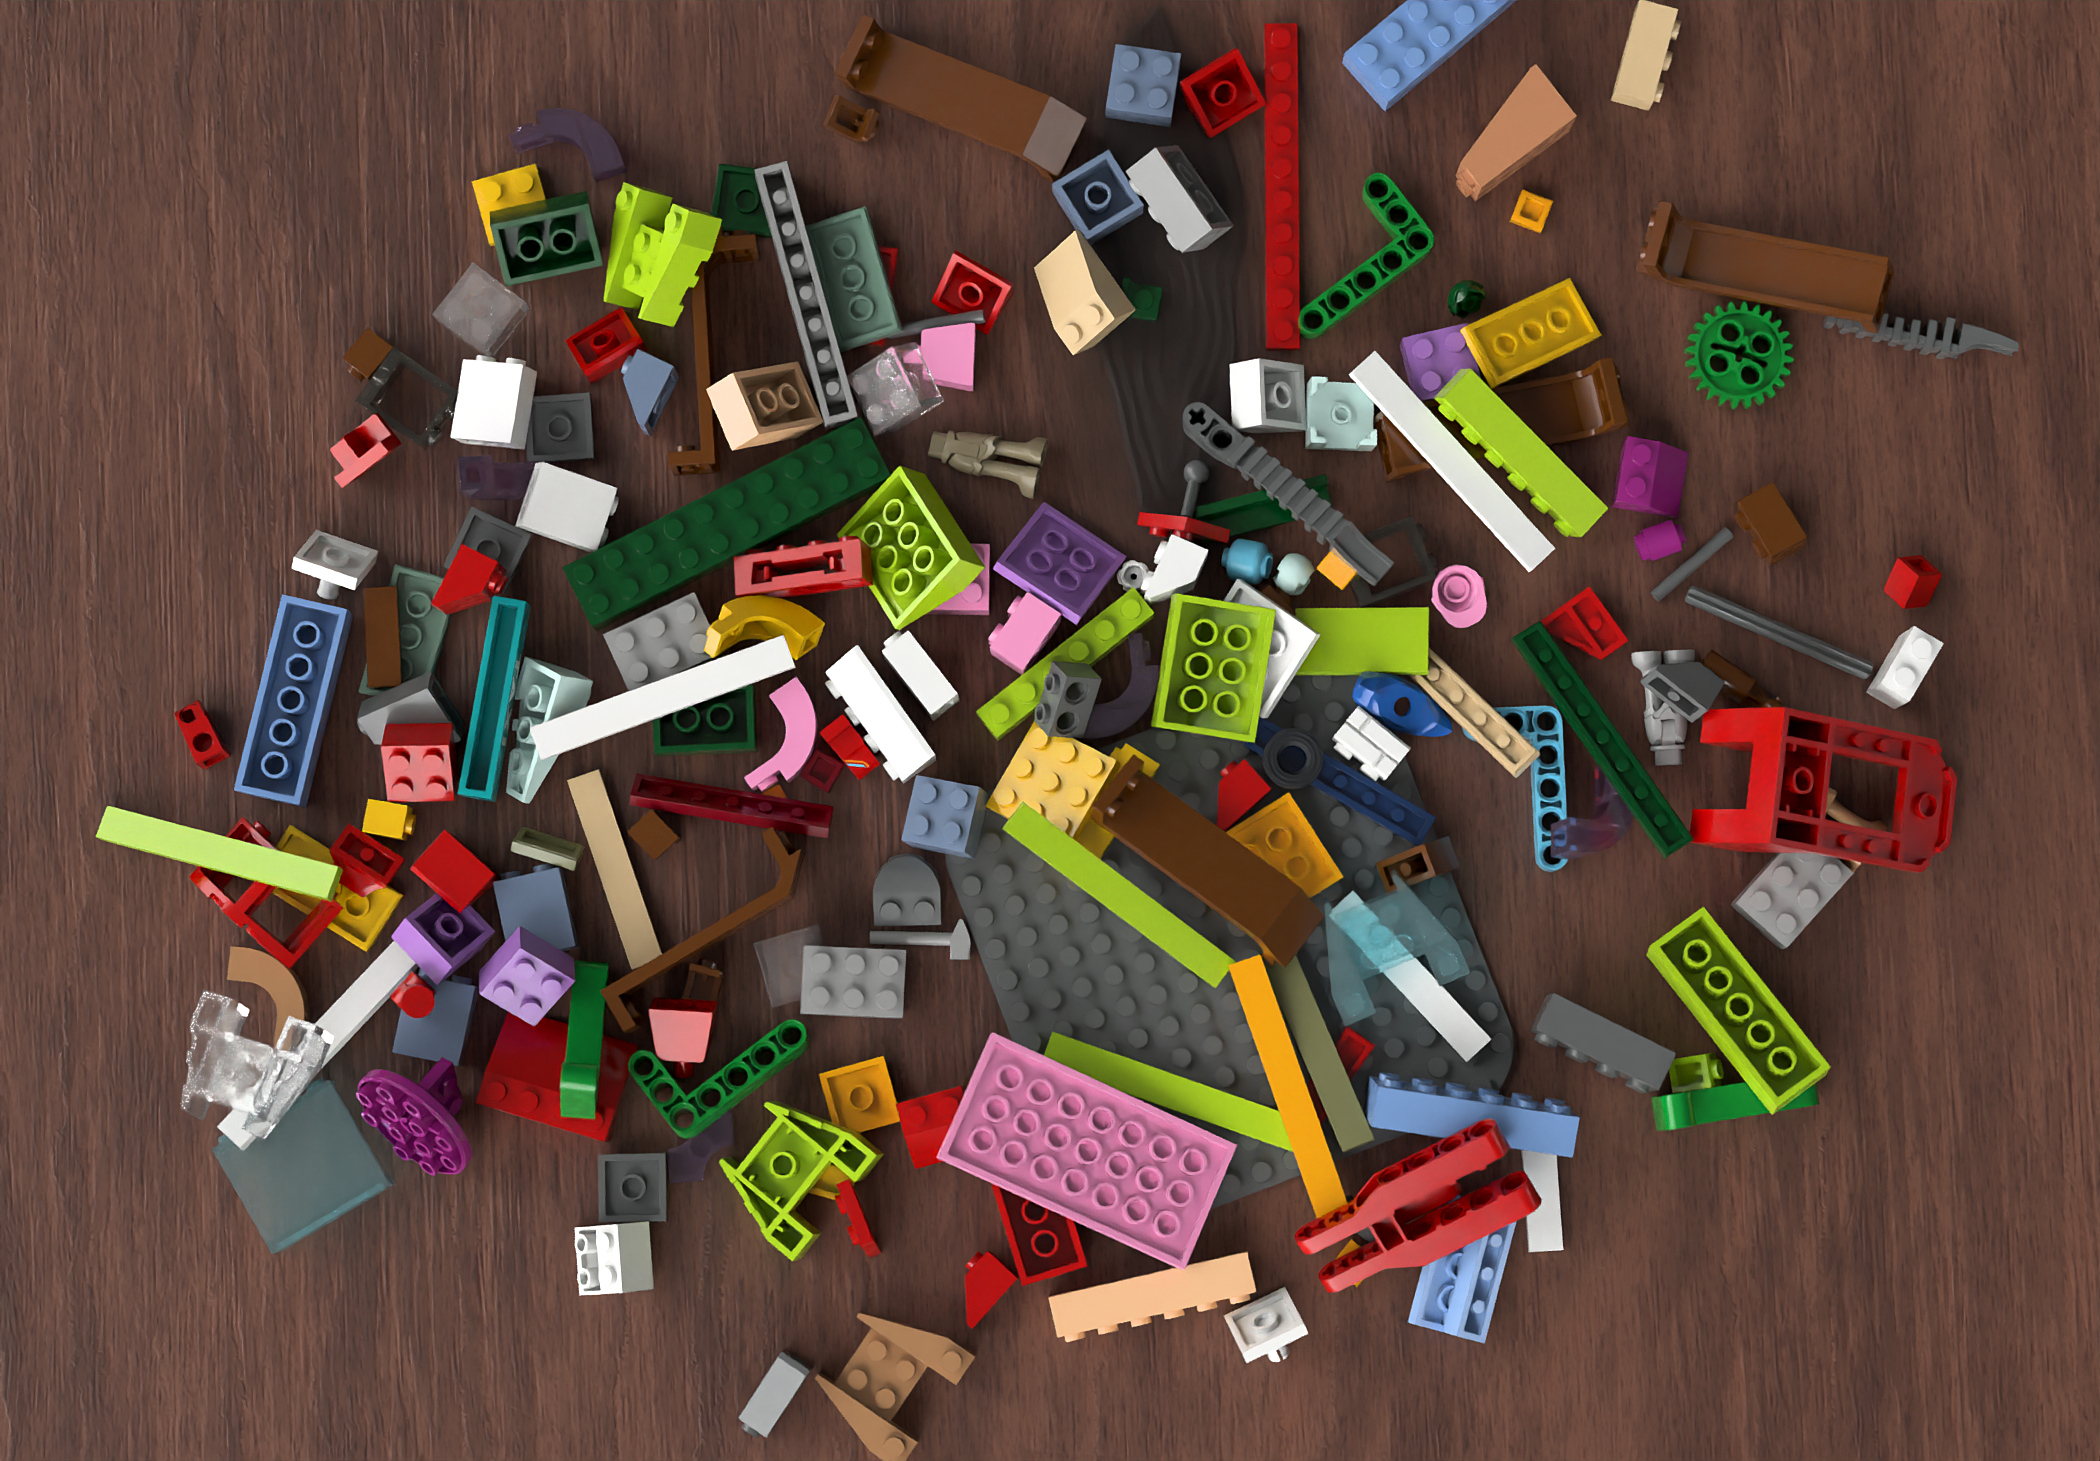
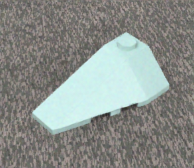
M525 656L515 693V699L520 700L519 718L513 719L512 730L517 733L516 748L510 752L506 793L523 803L529 804L558 755L541 760L530 727L585 708L591 695L592 680L575 671Z

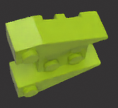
M623 182L622 189L616 198L603 301L639 310L642 298H644L638 318L674 327L684 308L681 301L688 286L695 287L699 279L698 274L695 273L701 261L708 262L713 252L722 219L703 211L673 203L668 214L672 197L656 190Z
M767 1101L764 1106L777 1116L774 1123L741 1164L731 1157L722 1158L719 1164L730 1182L735 1185L750 1214L752 1213L758 1222L766 1240L791 1261H796L805 1255L821 1232L797 1213L795 1209L828 1167L833 1163L855 1182L862 1181L884 1153L859 1132L778 1101Z

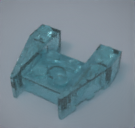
M1396 870L1390 872L1397 889L1335 915L1329 899L1323 900L1331 993L1345 1026L1376 1013L1375 1005L1364 979L1423 954L1426 955L1439 986L1470 974L1456 937Z

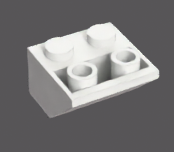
M1171 534L1168 542L1162 540L1154 557V563L1158 564L1155 572L1150 570L1147 572L1141 586L1140 593L1144 594L1145 602L1152 606L1170 599L1172 594H1183L1193 590L1206 562L1208 550Z
M649 1221L575 1228V1248L578 1266L577 1280L580 1295L624 1293L654 1289Z

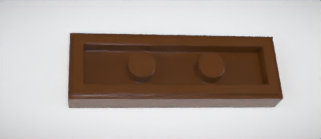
M398 587L363 588L368 688L396 687L403 684Z

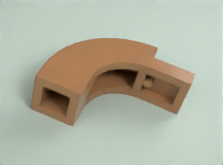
M231 946L227 980L255 983L270 993L277 1009L273 1052L287 1054L300 1040V1028L296 1027V1021L310 1022L309 1001L301 980L291 968L286 967L269 953L251 948Z

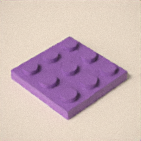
M1043 502L997 560L993 570L1026 592L1028 591L1077 625L1122 566L1127 556Z

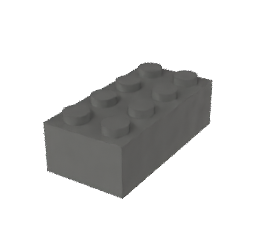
M1555 993L1546 995L1529 1032L1536 1035L1534 1041L1551 1049L1553 1047L1556 1048L1558 1045L1566 1049L1564 1054L1566 1057L1581 1064L1590 1061L1597 1065L1595 1071L1611 1079L1620 1076L1627 1080L1625 1086L1641 1094L1660 1089L1677 1054Z

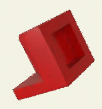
M1922 555L1898 557L1884 586V592L1903 609L1926 607L1939 583L1942 573Z

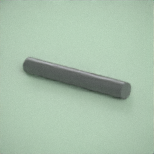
M977 310L901 323L903 332L888 338L921 334L922 330L966 323H985L986 316L984 310Z
M1724 527L1650 592L1653 598L1660 602L1734 537L1730 530Z

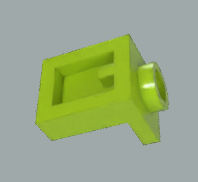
M1716 1053L1674 1059L1669 1068L1673 1093L1721 1086L1720 1079L1723 1078V1066L1720 1059H1717Z

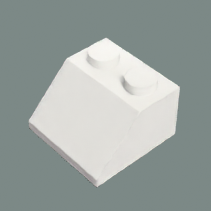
M1260 358L1230 364L1232 427L1235 430L1250 433L1306 431L1304 365Z

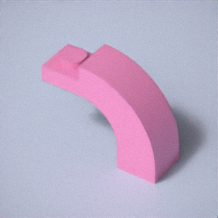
M797 677L769 695L784 718L786 736L783 746L773 758L744 777L753 791L758 788L762 792L778 782L776 776L780 773L790 783L803 771L815 749L818 733L816 712L808 693Z

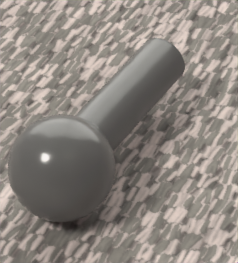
M1192 460L1184 468V478L1188 484L1181 511L1182 517L1194 519L1200 487L1210 477L1209 466L1202 460Z

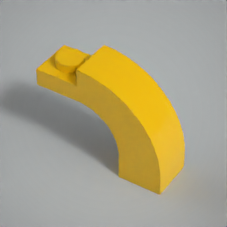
M761 595L740 597L722 606L718 620L714 621L707 630L706 635L708 639L704 651L715 658L739 641L745 639L768 641L784 635L792 658L797 660L818 645L825 623L809 610L785 599Z

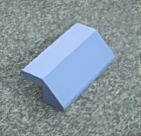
M1458 1195V1196H1457L1456 1198H1454L1453 1200H1451V1201H1449V1202H1447V1203H1445V1204L1439 1206L1438 1209L1441 1208V1207H1443V1206H1445V1205H1447V1204H1449V1203H1451V1202H1453V1201H1455V1200H1457V1199H1459V1198H1461V1197H1463V1196H1459V1195ZM1516 1221L1432 1263L1422 1266L1408 1323L1485 1344Z

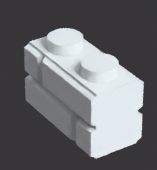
M1360 706L1355 709L1332 738L1337 743L1333 748L1347 760H1350L1353 756L1363 765L1360 770L1373 781H1376L1378 777L1385 781L1411 749Z

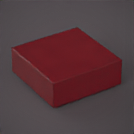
M816 747L800 777L829 794L845 764Z

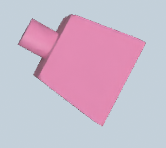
M975 323L922 330L921 346L901 345V365H920V379L923 382L974 391Z

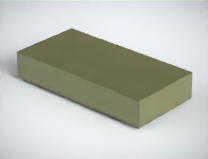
M521 827L512 841L510 851L575 871L583 857L585 846L530 828Z

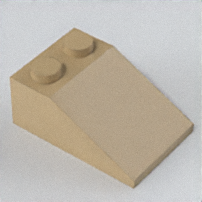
M1079 229L1075 230L1034 267L1053 327L1072 355L1094 347L1136 310Z

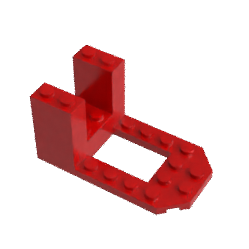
M1787 707L1709 709L1703 714L1700 743L1752 753L1746 809H1692L1690 834L1694 840L1691 843L1736 852L1814 853L1913 873H1922L1930 865L1929 860L1936 853H1942L1950 845L1957 776L1951 766L1945 765L1940 755L1943 750L1936 739ZM1832 754L1899 768L1892 833L1825 820Z

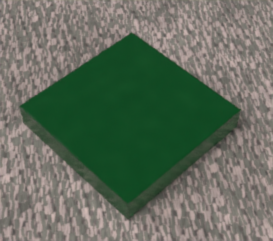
M718 163L711 215L722 219L721 225L724 232L746 230L749 231V235L755 234V236L772 238L755 178V169L758 168Z

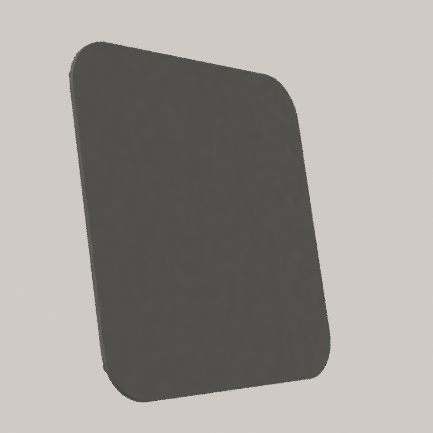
M1294 676L1269 717L1265 719L1284 730L1297 728L1309 732L1318 740L1325 754L1369 778L1360 770L1363 764L1353 756L1350 760H1347L1333 748L1337 743L1332 740L1334 735L1359 706L1352 697L1358 676ZM1154 727L1096 749L1110 756L1116 746L1122 750L1125 743L1140 751L1160 764L1158 771L1152 778L1215 825L1217 819L1218 784L1223 778L1220 772L1233 760L1239 764L1245 759L1268 784L1271 791L1228 830L1286 793H1290L1343 875L1342 879L1310 898L1325 917L1296 953V957L1333 1043H1336L1348 1026L1375 1045L1350 1081L1363 1112L1369 1077H1379L1380 1072L1399 1075V1079L1406 1082H1412L1413 1077L1429 1079L1433 1081V1085L1445 1087L1447 1082L1462 1084L1466 1086V1090L1471 1092H1478L1479 1088L1498 1090L1509 1073L1513 1060V1033L1451 872L1387 895L1376 863L1417 846L1310 784L1300 789H1286L1278 786L1266 774L1263 766V757L1244 747L1246 741ZM1388 729L1394 735H1396L1395 731ZM1405 756L1385 781L1379 777L1374 781L1426 811ZM995 788L987 791V793L990 794L989 799L992 793L994 792ZM987 808L975 859L946 854V863L952 884L1012 1041L1044 1056L1053 1031L1278 1110L1230 970L1216 988L1212 987L1004 831L1002 828L1009 819ZM1432 825L1421 845L1438 840ZM1114 837L1100 860L1235 960L1234 963L1259 954L1262 957L1263 949L1252 937ZM1352 891L1363 900L1491 1038L1469 1061L1466 1062L1328 914ZM1274 992L1294 1052L1296 1054L1301 1072L1307 1085L1311 1079L1310 1074L1307 1070L1302 1055L1299 1051V1048L1296 1044V1041L1293 1037V1034L1290 1030V1027L1287 1023L1282 1008ZM1132 1096L1237 1145L1210 1210L1301 1175L1294 1152ZM1327 1116L1320 1125L1333 1162L1403 1136L1409 1132L1372 1127L1368 1122L1374 1141L1343 1153Z

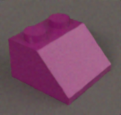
M1627 436L1622 442L1612 507L1678 518L1689 453L1659 441Z

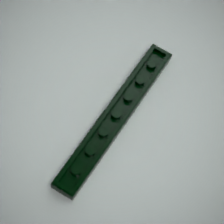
M1538 621L1514 636L1511 640L1662 857L1666 859L1694 840L1692 835L1542 622Z

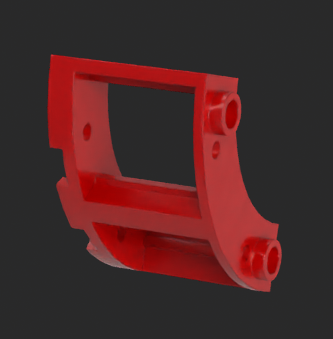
M242 817L225 836L281 851L268 838L271 832L257 820L251 824ZM198 866L189 876L193 883L208 898L213 899L221 908L220 910L240 928L247 924L248 927L245 930L257 940L256 942L289 969L343 909L341 904L335 899L339 895L335 891L332 902L322 899L283 943L252 916L275 890V886L255 881L239 900L235 901L224 889L233 879L234 875Z

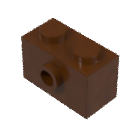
M1773 482L1738 500L1737 513L1735 514L1736 521L1744 532L1748 530L1754 539L1752 546L1760 559L1765 558L1768 564L1772 566L1805 548L1807 536Z

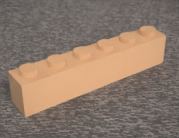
M1245 1251L1188 1264L1185 1270L1175 1267L1049 1296V1302L1057 1337L1064 1336L1065 1341L1069 1342L1086 1338L1084 1331L1098 1329L1099 1334L1119 1330L1117 1324L1131 1321L1132 1327L1151 1323L1150 1316L1164 1313L1165 1319L1185 1315L1184 1308L1197 1306V1310L1200 1312L1217 1308L1216 1301L1230 1298L1231 1304L1251 1300L1250 1293L1256 1292L1248 1253Z

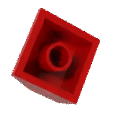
M461 544L431 604L442 613L449 615L491 601L495 593L500 595L508 581V577L505 576L507 570L498 561Z
M963 1086L896 1104L903 1134L915 1169L943 1162L936 1157L964 1096Z

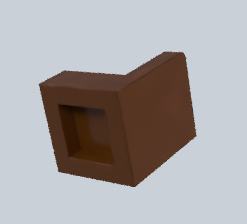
M652 809L627 831L653 860H657L674 843L678 844L681 841L676 833Z

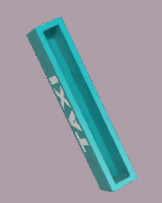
M493 596L458 789V794L462 797L496 802L531 609V606L523 600Z

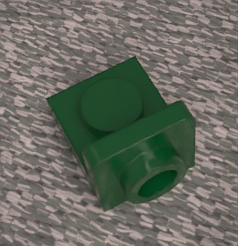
M1124 277L1122 286L1119 285V287L1136 309L1128 317L1156 322L1163 288L1130 282V278Z

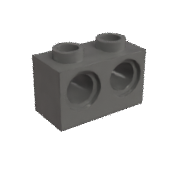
M1052 661L1049 674L1045 677L1044 690L1040 702L1035 709L1034 721L1049 737L1083 738L1102 679L1087 663Z

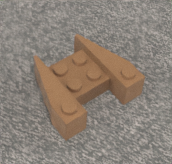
M861 1311L856 1317L872 1328L836 1382L821 1372L817 1374L815 1379L871 1453L883 1461H906L919 1439L891 1420L928 1366L957 1385L976 1355L947 1335Z

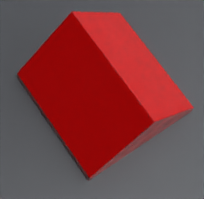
M1238 48L1232 49L1180 81L1184 102L1210 138L1266 105Z
M956 250L950 259L931 303L952 315L984 310L986 322L975 324V327L988 335L1012 297L1014 287L1012 282Z
M622 307L565 340L590 384L595 383L623 366L629 355L634 356L637 349L643 352L648 351Z
M445 829L410 869L459 913H462L491 888L493 882L499 881L501 878L457 837Z

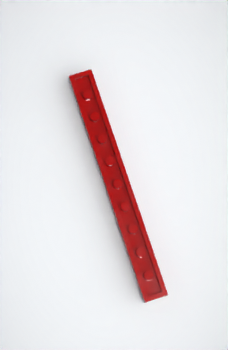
M1264 23V100L1266 102V105H1264L1266 351L1300 350V328L1298 326L1300 315L1297 23Z

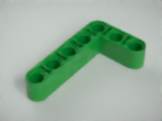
M1374 173L1366 179L1362 190V199L1393 241L1302 309L1298 319L1300 334L1307 339H1317L1323 336L1430 254L1434 243L1432 231L1386 174ZM1374 184L1382 185L1386 190V195L1381 198L1374 197L1370 194L1369 187ZM1394 210H1400L1406 215L1407 220L1400 224L1394 223L1390 219L1389 213ZM1413 236H1420L1425 239L1427 246L1421 250L1414 249L1410 245L1409 239ZM1387 256H1395L1399 259L1401 266L1397 269H1389L1384 265L1383 259ZM1362 275L1370 276L1374 281V286L1370 289H1363L1358 285L1357 278ZM1335 295H1342L1347 299L1348 306L1344 309H1337L1332 306L1330 299ZM1308 315H1316L1321 319L1322 325L1317 329L1308 328L1304 323V318Z
M578 960L574 962L575 982L572 984L565 1062L562 1063L561 1117L595 1119L606 1005V1000L600 990L607 987L609 963Z
M794 1019L786 1020L687 1096L658 1058L650 1051L641 1050L634 1053L628 1062V1069L634 1080L674 1132L682 1138H692L802 1055L808 1049L810 1040L801 1022ZM791 1031H798L802 1034L801 1040L794 1045L786 1044L784 1040L786 1035ZM770 1051L775 1054L771 1064L760 1065L758 1063V1058L763 1052ZM646 1061L653 1063L654 1067L650 1074L643 1076L637 1074L638 1066ZM738 1072L748 1074V1079L743 1085L734 1086L731 1084L734 1074ZM665 1087L674 1089L670 1100L664 1102L657 1100L658 1092ZM716 1092L721 1095L720 1102L716 1106L708 1107L704 1105L705 1097L708 1094ZM684 1113L693 1114L694 1120L690 1126L686 1128L677 1126L678 1118Z
M1746 1082L1651 1097L1657 1131L1770 1113ZM1816 1083L1778 1111L1819 1105Z

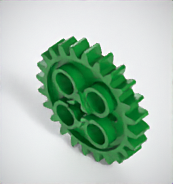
M1746 301L1742 302L1739 310H1736L1733 302H1729L1726 312L1718 305L1714 308L1715 317L1707 312L1702 316L1706 325L1696 322L1693 326L1699 335L1689 334L1687 340L1694 344V346L1686 347L1684 350L1685 354L1693 356L1692 359L1686 361L1685 367L1695 368V371L1688 378L1689 380L1699 378L1701 382L1697 386L1696 391L1707 388L1709 391L1706 400H1710L1714 395L1718 396L1719 407L1726 400H1730L1731 410L1737 407L1739 401H1742L1745 409H1749L1751 407V399H1754L1760 406L1764 403L1763 394L1770 399L1776 395L1772 386L1781 389L1785 385L1779 376L1788 377L1791 374V371L1783 367L1794 361V358L1785 355L1786 352L1793 348V344H1783V340L1789 335V332H1778L1777 328L1781 325V320L1774 323L1769 321L1772 311H1768L1763 316L1759 315L1760 305L1758 304L1752 311H1748ZM1724 327L1732 328L1737 335L1736 341H1726L1721 335V329ZM1762 339L1768 346V352L1763 354L1756 352L1752 345L1753 340ZM1711 344H1717L1718 347L1724 350H1715L1711 347ZM1737 349L1743 351L1742 357L1744 358L1741 362L1735 360L1736 355L1734 353ZM1720 358L1723 360L1725 371L1715 372L1712 370L1709 363L1710 359ZM1754 361L1765 362L1767 366L1763 368ZM1745 369L1753 371L1757 378L1756 383H1745L1741 378V371Z

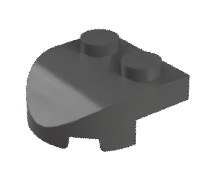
M910 853L898 854L889 858L888 862L877 871L873 887L874 926L941 925L940 877L937 870L926 862L923 857Z

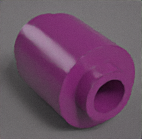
M1672 520L1642 529L1640 534L1633 536L1637 552L1642 561L1647 559L1654 561L1682 551L1681 544L1686 543L1680 524L1674 525Z

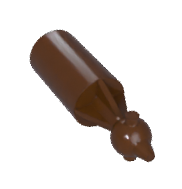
M1711 649L1702 661V665L1710 668L1715 675L1725 682L1720 692L1738 704L1762 708L1783 707L1781 704L1783 699L1777 696L1776 699L1768 700L1754 677Z

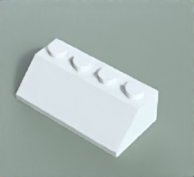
M858 645L826 671L829 680L825 682V685L835 699L842 696L849 707L844 709L846 715L854 726L861 723L868 734L863 738L874 754L880 750L887 761L882 765L893 781L899 777L904 784L936 761V755Z

